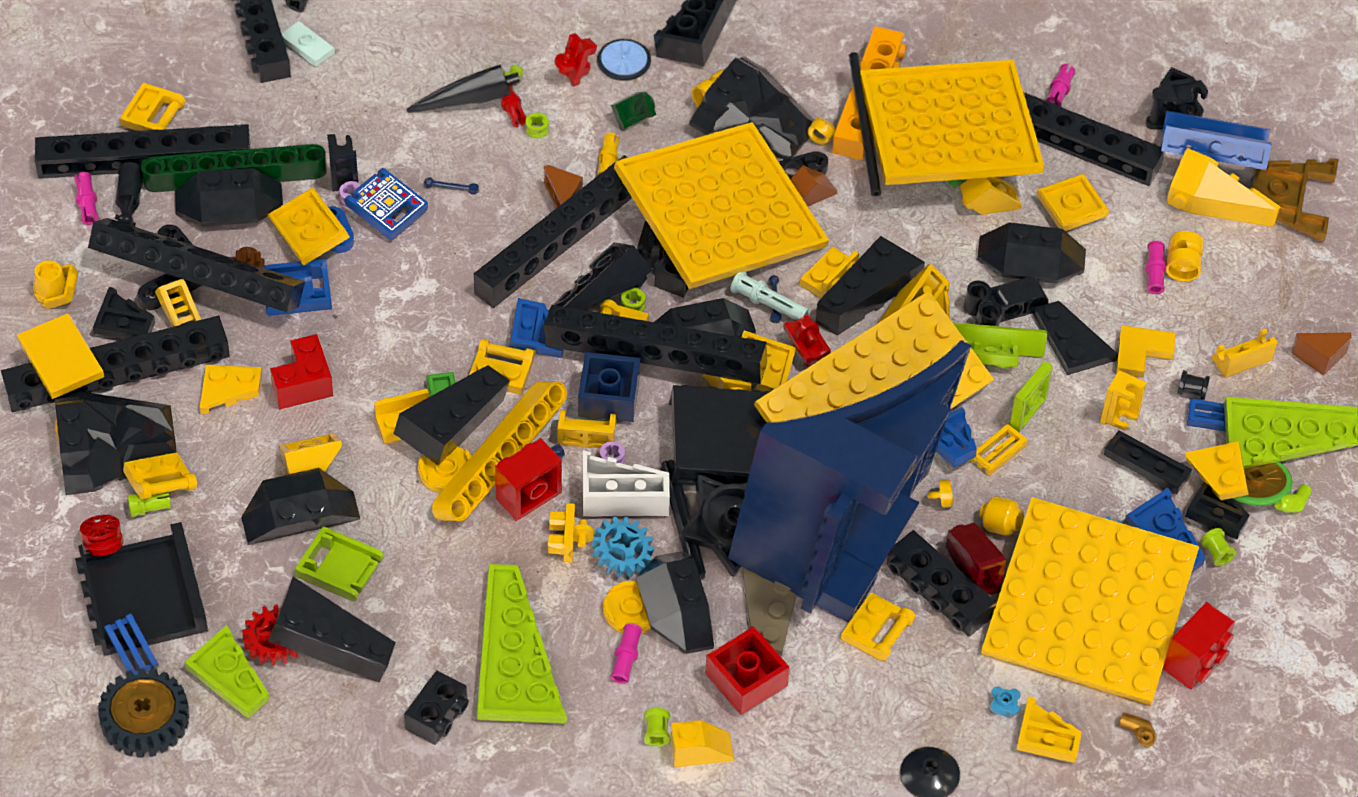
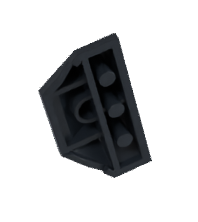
M254 168L201 171L175 190L176 215L183 216L200 226L257 223L283 205L282 183Z
M1008 222L979 237L977 260L985 263L991 270L1002 277L1014 279L1036 277L1039 282L1057 284L1075 275L1084 273L1086 249L1063 229Z
M725 298L670 308L654 321L656 323L741 337L744 330L756 334L749 310Z
M315 468L263 480L241 516L247 544L251 545L321 529L323 526L330 527L360 520V514L354 491L322 469Z
M684 551L655 556L636 577V584L650 629L668 642L678 646L679 650L685 654L714 649L709 604L694 558Z

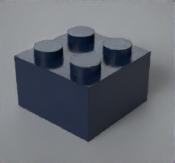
M585 352L578 394V417L610 420V415L616 414V421L634 422L640 381L641 358Z

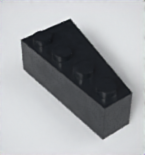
M880 236L817 302L816 323L838 336L865 319L866 314L873 310L881 309L884 307L885 302L896 297L900 290L924 269L925 261Z
M487 365L399 413L393 434L439 465L504 401L510 380Z
M294 576L285 592L268 639L269 642L378 683L388 667L396 643Z

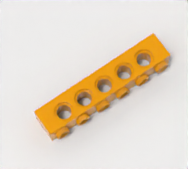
M874 26L860 64L861 70L899 68L900 62L898 61L899 59H904L907 44H903L904 33ZM852 85L834 134L832 153L863 160L865 154L854 87Z

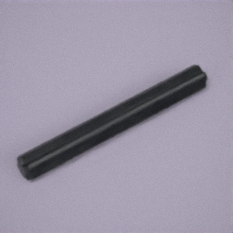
M671 459L661 463V471L669 473V501L677 531L680 534L682 529L691 520V515L683 486L671 484V473L674 466V460ZM680 539L683 551L694 558L700 579L703 580L706 570L699 545Z

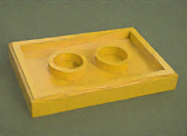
M313 187L268 214L270 221L303 266L350 238L347 231Z
M68 313L17 334L19 344L52 399L104 377L102 368Z

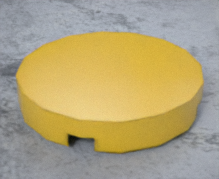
M458 446L439 465L423 455L418 461V473L423 485L431 491L440 493L472 455L467 449L464 450Z
M623 581L614 585L603 601L604 618L609 626L621 633L624 632L625 624L640 626L642 633L650 630L636 581Z

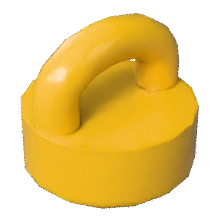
M817 116L808 129L809 138L819 145H826L833 139L836 127L824 118ZM817 130L826 137L819 138L815 135L814 131Z
M939 480L940 490L930 491L926 496L929 499L941 498L942 508L952 507L951 480Z

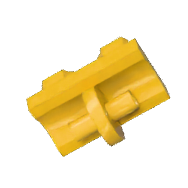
M566 503V511H550V530L565 531L564 535L549 534L548 553L564 555V562L567 563L573 562L574 541L578 542V547L584 548L587 542L593 540L595 533L594 528L587 525V520L585 519L579 520V524L575 525V504Z

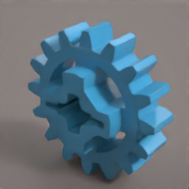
M614 516L611 523L604 520L601 527H597L591 542V546L594 547L592 557H600L597 565H606V573L609 574L612 570L617 571V577H621L623 572L632 577L635 570L641 573L644 567L650 563L655 549L650 546L653 537L645 536L648 529L647 527L639 529L638 520L631 524L627 516L624 517L622 522H619L618 518ZM611 534V538L608 542H605V538ZM640 551V556L634 559V556Z

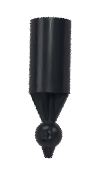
M126 162L120 165L115 203L122 213L120 215L116 214L115 219L131 226H136L131 214L140 204L143 177L141 166L134 162Z

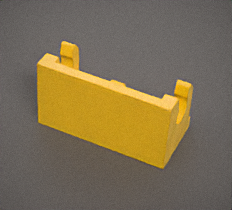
M1267 329L1260 330L1257 338L1225 349L1224 344L1216 347L1212 359L1225 378L1273 361L1278 342L1274 337L1269 338L1268 341L1266 340Z
M1119 370L1107 389L1100 423L1104 425L1107 423L1118 429L1127 430L1129 424L1120 421L1119 417L1123 416L1134 421L1138 419L1147 382Z
M560 410L557 444L601 448L606 442L615 440L616 414H611L610 422L566 418V410Z

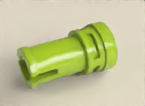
M169 492L155 494L150 499L141 500L136 494L127 495L131 518L145 515V512L171 509Z

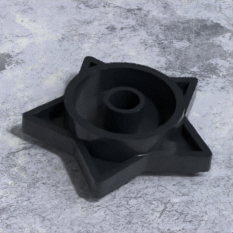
M699 475L696 480L698 511L682 529L678 537L683 541L712 549L729 574L734 577L742 566L731 561L728 557L741 505L746 496L747 483L725 485Z

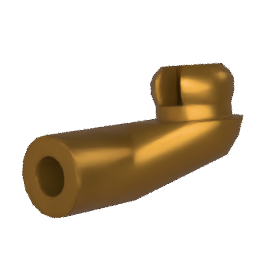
M1123 712L1119 726L1132 730L1142 746L1150 747L1154 745L1157 741V735L1151 722Z

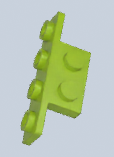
M953 323L966 342L972 345V350L983 364L995 365L999 368L1018 367L1019 355L1044 357L1046 330Z

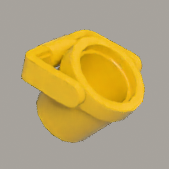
M52 260L40 262L34 269L33 293L36 300L47 309L70 303L77 284L78 270L72 264L60 266L59 263Z

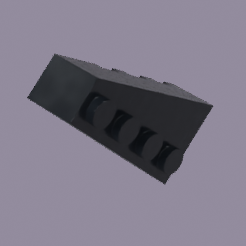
M685 0L681 4L680 11L675 16L671 15L666 21V26L662 30L658 29L653 35L656 57L705 66L737 0Z

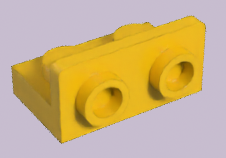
M832 246L800 278V286L822 298L859 259L860 253L854 250L848 256Z
M428 389L414 390L407 394L386 397L374 402L375 420L384 444L402 440L393 434L399 413L430 397Z

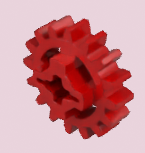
M274 604L273 610L270 611L266 606H263L262 614L255 611L252 612L253 621L246 620V629L242 630L244 648L250 651V657L253 659L259 656L261 664H264L269 659L272 666H275L279 659L284 664H287L288 656L296 659L298 657L296 651L268 641L279 611L278 604Z

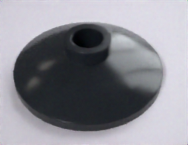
M921 747L911 751L904 758L900 768V777L904 787L915 797H948L958 787L960 768L955 758L945 750L937 747ZM926 767H934L936 770H928Z

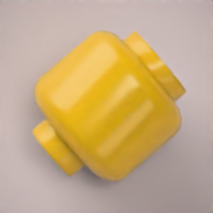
M994 496L981 506L979 518L983 520V526L986 531L1010 536L1015 531L1018 532L1024 520V511L1021 510L1017 501Z

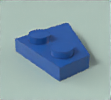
M518 298L509 347L524 351L527 348L533 349L538 354L561 358L563 349L546 347L544 323L548 310L545 303Z

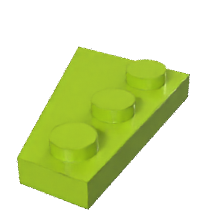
M227 625L184 662L185 668L248 719L270 700L268 691L254 668L250 666L245 658L243 650L236 643Z

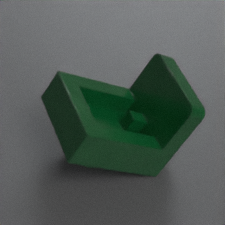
M646 91L636 92L610 105L620 129H625L645 118L656 116L655 102Z

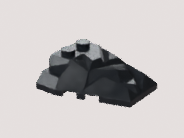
M735 57L708 88L703 102L696 109L689 125L703 134L709 135L753 122L774 156L787 159L794 157L808 141V129L814 119L767 69L747 57H740V59Z
M90 392L66 393L55 398L66 495L95 492L102 489V484L116 478L119 481L126 479L127 477L123 472L124 462L177 453L171 405Z

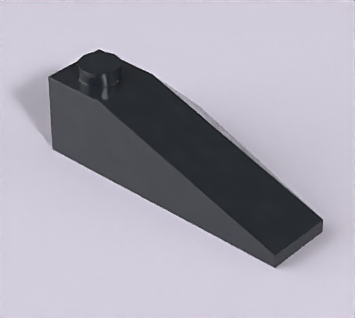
M614 242L589 265L592 269L589 273L579 276L574 281L577 287L574 290H568L563 293L553 305L583 310L633 287H639L647 280V275L652 269L634 245Z

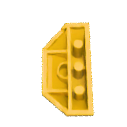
M931 263L928 264L900 290L879 322L930 291L950 318L949 281Z

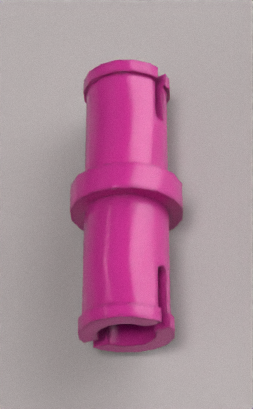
M1062 64L1056 78L1051 81V90L1045 101L1050 103L1054 101L1055 105L1062 106L1065 95L1070 92V83L1076 72L1072 65L1069 72H1066L1069 64Z
M80 172V180L77 174L74 177L77 189L76 203L80 206L82 223L92 225V217H94V222L99 220L96 209L97 194L93 191L91 174Z
M1156 240L1149 242L1147 245L1148 262L1145 264V271L1148 273L1147 290L1151 294H1161L1165 290V245L1163 242Z
M625 624L620 646H617L615 649L616 661L611 679L619 684H627L629 682L633 662L638 658L637 647L642 628L636 624Z

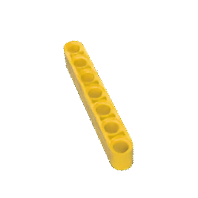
M539 381L529 388L435 498L432 505V512L435 518L441 521H464L495 485V466L503 458L514 455L523 446L531 443L564 404L567 390L562 382Z

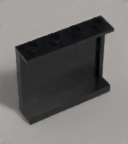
M673 385L669 398V405H672L674 450L671 484L696 486V480L699 475L725 485L747 483L760 431L767 423L754 406V403L770 391L759 392L743 389L732 390L716 387Z
M182 522L170 524L172 535L124 545L109 555L92 556V553L84 554L83 545H78L80 557L75 558L78 575H85L86 580L80 581L84 598L90 597L91 604L86 605L89 622H96L97 628L91 629L95 646L101 645L103 656L117 653L104 627L114 624L119 619L126 618L129 614H132L148 646L208 632L206 615ZM126 625L125 628L135 647L141 648L130 625ZM119 629L114 631L123 650H130Z

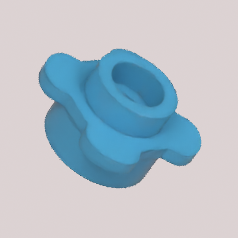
M998 686L992 689L993 702L990 704V709L1001 716L1016 715L1019 712L1020 707L1017 705L1018 699L1021 696L1019 690L1015 688L1011 690L1002 689Z

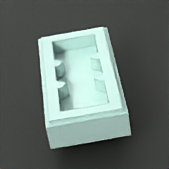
M299 21L282 33L284 43L315 67L335 54L332 45Z

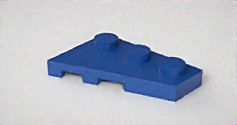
M1166 488L1137 507L1125 517V522L1129 526L1199 546L1192 532L1187 529L1183 522V515L1180 509L1176 508L1172 501V494L1169 488ZM1200 547L1192 572L1204 565L1205 557Z

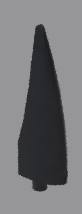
M496 65L463 77L434 91L408 107L407 112L412 113L448 106L489 102L511 95L509 85L519 83L521 80L518 72L506 75L502 65Z

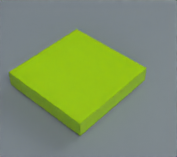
M1045 360L1015 396L1010 426L1019 433L1047 399L1053 365Z

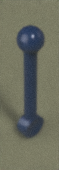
M430 177L424 180V185L428 188L438 186L467 190L472 195L479 192V186L476 183L462 185L434 181Z
M772 275L769 278V283L772 285V290L777 292L779 278L776 275ZM774 309L770 317L771 322L779 323L781 321V314Z

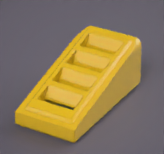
M184 279L161 286L155 291L172 327L191 320L193 322L201 320ZM176 292L179 293V297L170 300L168 295ZM182 301L185 305L177 309L173 308V304ZM188 311L190 314L180 319L177 317V314Z

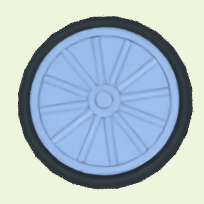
M616 39L606 43L600 49L597 63L600 70L608 77L616 80H632L647 72L651 64V55L649 50L640 42L631 39Z

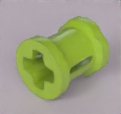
M1221 528L1207 532L1200 540L1201 545L1211 553L1213 557L1212 562L1215 566L1226 565L1237 555L1235 548L1230 547L1225 540V533Z
M655 707L644 712V720L647 722L644 743L654 747H661L670 743V734L668 733V721L671 718L670 711Z

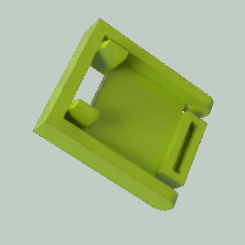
M323 526L295 567V577L355 602L359 597V593L363 591L378 568L379 563L382 562L384 553ZM321 547L330 550L317 569V562L313 559Z

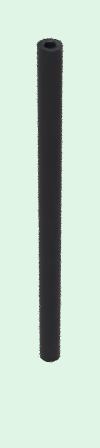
M851 52L848 57L870 191L873 197H878L882 192L870 120L860 77L859 54Z

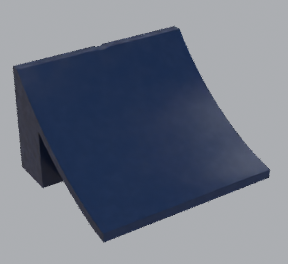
M961 340L946 355L915 376L857 403L808 417L766 423L760 431L745 490L746 496L741 505L728 559L773 583L776 581L791 588V592L803 598L801 609L811 614L815 606H818L849 623L874 586L883 562L920 503L910 498L917 485L929 474L972 345Z

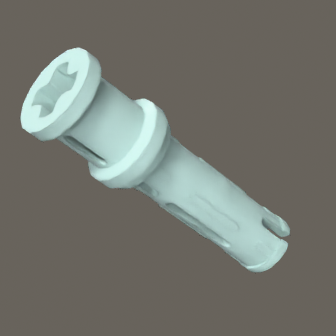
M746 272L737 273L732 281L731 292L743 294L750 298V302L754 304L761 302L796 321L807 314L810 315L809 308L769 289L766 282L762 280L758 282L747 276Z

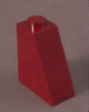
M975 522L966 525L960 524L948 530L946 548L956 567L988 595L999 593L1006 564V558Z

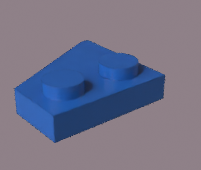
M963 407L948 414L936 450L953 468L976 457L977 451L975 441L971 437L970 425L967 424L965 419L966 412Z

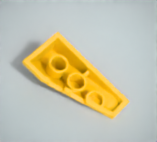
M1189 148L1186 149L1170 185L1167 204L1191 214L1269 227L1275 226L1280 210L1279 205L1255 188L1248 189L1238 182L1239 177L1231 173L1229 176L1217 167L1219 163L1214 159Z

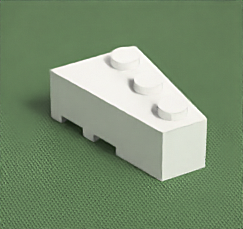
M583 450V516H669L670 493L668 472L634 464V466L621 464L615 458L608 457L606 460L591 456V452Z

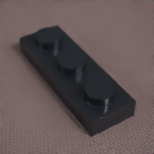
M1120 430L1117 431L1108 443L1103 454L1165 489L1169 488L1176 495L1192 473L1191 468Z

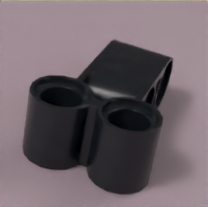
M1028 277L990 287L984 281L976 280L970 282L967 286L964 310L972 316H977L975 322L977 325L999 326L1000 322L1033 314L1035 307L1048 304L1049 299L1036 277Z

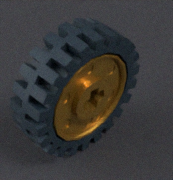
M145 668L138 669V675H134L132 670L126 672L125 679L121 675L116 677L115 685L110 682L106 686L107 692L103 691L100 696L101 702L98 704V715L103 735L110 746L113 745L118 752L124 750L127 756H132L133 752H136L137 758H144V752H149V756L153 757L156 756V750L158 749L163 754L168 751V744L172 747L178 744V738L182 739L185 735V729L188 728L190 718L189 705L184 688L181 684H178L176 678L173 676L169 678L168 673L164 671L160 675H158L157 669L150 668L149 674H146Z

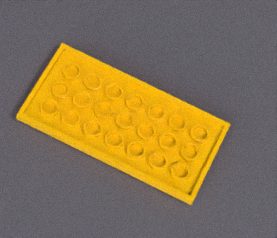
M928 291L761 397L754 403V406L767 423L808 417L845 407L875 396L906 381L946 355L961 340L966 342V340L930 291ZM972 348L970 349L951 409L994 380Z

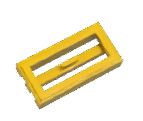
M1006 424L979 446L976 451V457L969 461L978 463L977 467L980 470L984 468L986 470L985 474L990 477L1023 450L1028 444V439L1012 426ZM1008 434L1012 435L1006 441L999 444L995 448V450H993L985 458L981 457L993 446H995L998 442H1000L1003 438H1005Z

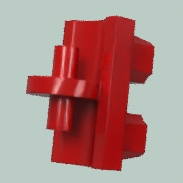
M574 33L569 35L564 53L556 55L554 64L559 68L560 74L570 79L573 86L580 85L582 76L589 74L591 66L588 57L596 53L597 45L590 38L581 39Z
M808 314L797 321L784 323L783 329L807 367L812 366L831 353V349L819 332L818 324L812 321Z

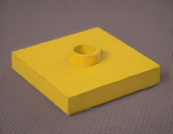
M1084 173L1037 189L1036 196L1057 227L1065 231L1108 217L1109 209Z

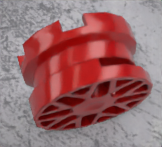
M102 514L83 521L80 525V535L83 539L84 551L86 553L90 551L92 556H104L119 550L123 545L120 520L113 515Z

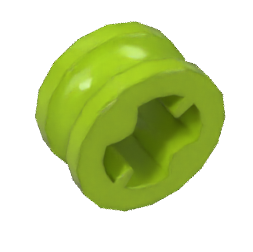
M538 112L528 115L526 118V133L536 139L545 137L549 133L548 117Z
M631 288L622 293L621 306L644 311L646 296L642 290ZM631 300H636V304H632Z

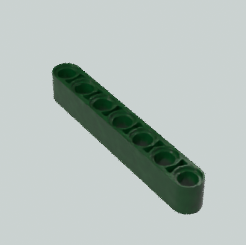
M318 144L157 156L145 159L141 165L144 187L150 192L175 191L201 171L254 168L278 182L319 179L327 173L326 151L324 147Z

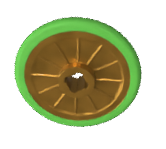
M1280 462L1246 468L1244 471L1249 495L1233 499L1254 506L1275 504L1291 492L1293 486L1292 476L1289 470Z

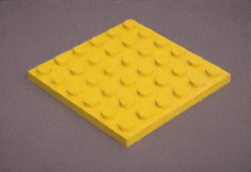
M1014 59L860 70L866 107L885 185L1044 173V162Z
M753 122L615 162V171L689 289L725 279L740 272H747L825 248L830 241Z
M1031 497L981 654L1151 706L1199 546Z

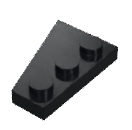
M1060 301L1034 308L1033 315L1040 328L1047 331V340L1067 375L1117 361L1118 353Z

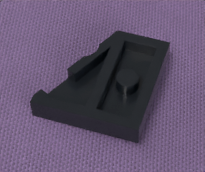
M109 287L93 325V331L97 335L127 339L152 332L155 325V317L147 310L139 308L137 303L131 299L125 300L119 296L115 288Z
M1205 482L1201 485L1185 517L1211 529L1221 528L1225 535L1236 540L1241 535L1250 516L1248 512L1234 502L1233 498L1220 500L1213 492L1211 486Z

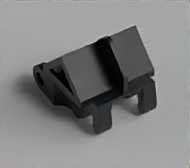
M1171 67L1160 82L1159 87L1154 88L1152 91L1153 104L1150 116L1146 119L1147 128L1151 130L1163 129L1166 111L1190 115L1189 111H1193L1196 113V116L1203 117L1204 109L1197 98L1198 94H1200L1202 99H1207L1208 89L1202 80H1196L1195 77Z

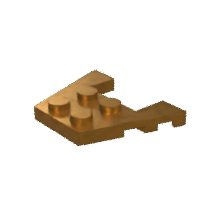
M1329 158L1328 162L1306 159V163H1291V160L1268 161L1266 170L1256 168L1252 188H1255L1280 206L1277 221L1324 242L1329 217L1302 212L1307 178L1334 183L1339 159Z

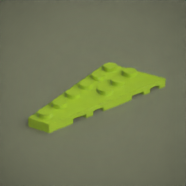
M1239 397L1225 398L1226 444L1239 441L1244 469L1358 446V407Z
M489 564L477 720L567 724V716L560 700L558 688L554 682L552 669L540 632H538L535 623V616L527 598L526 588L518 565Z

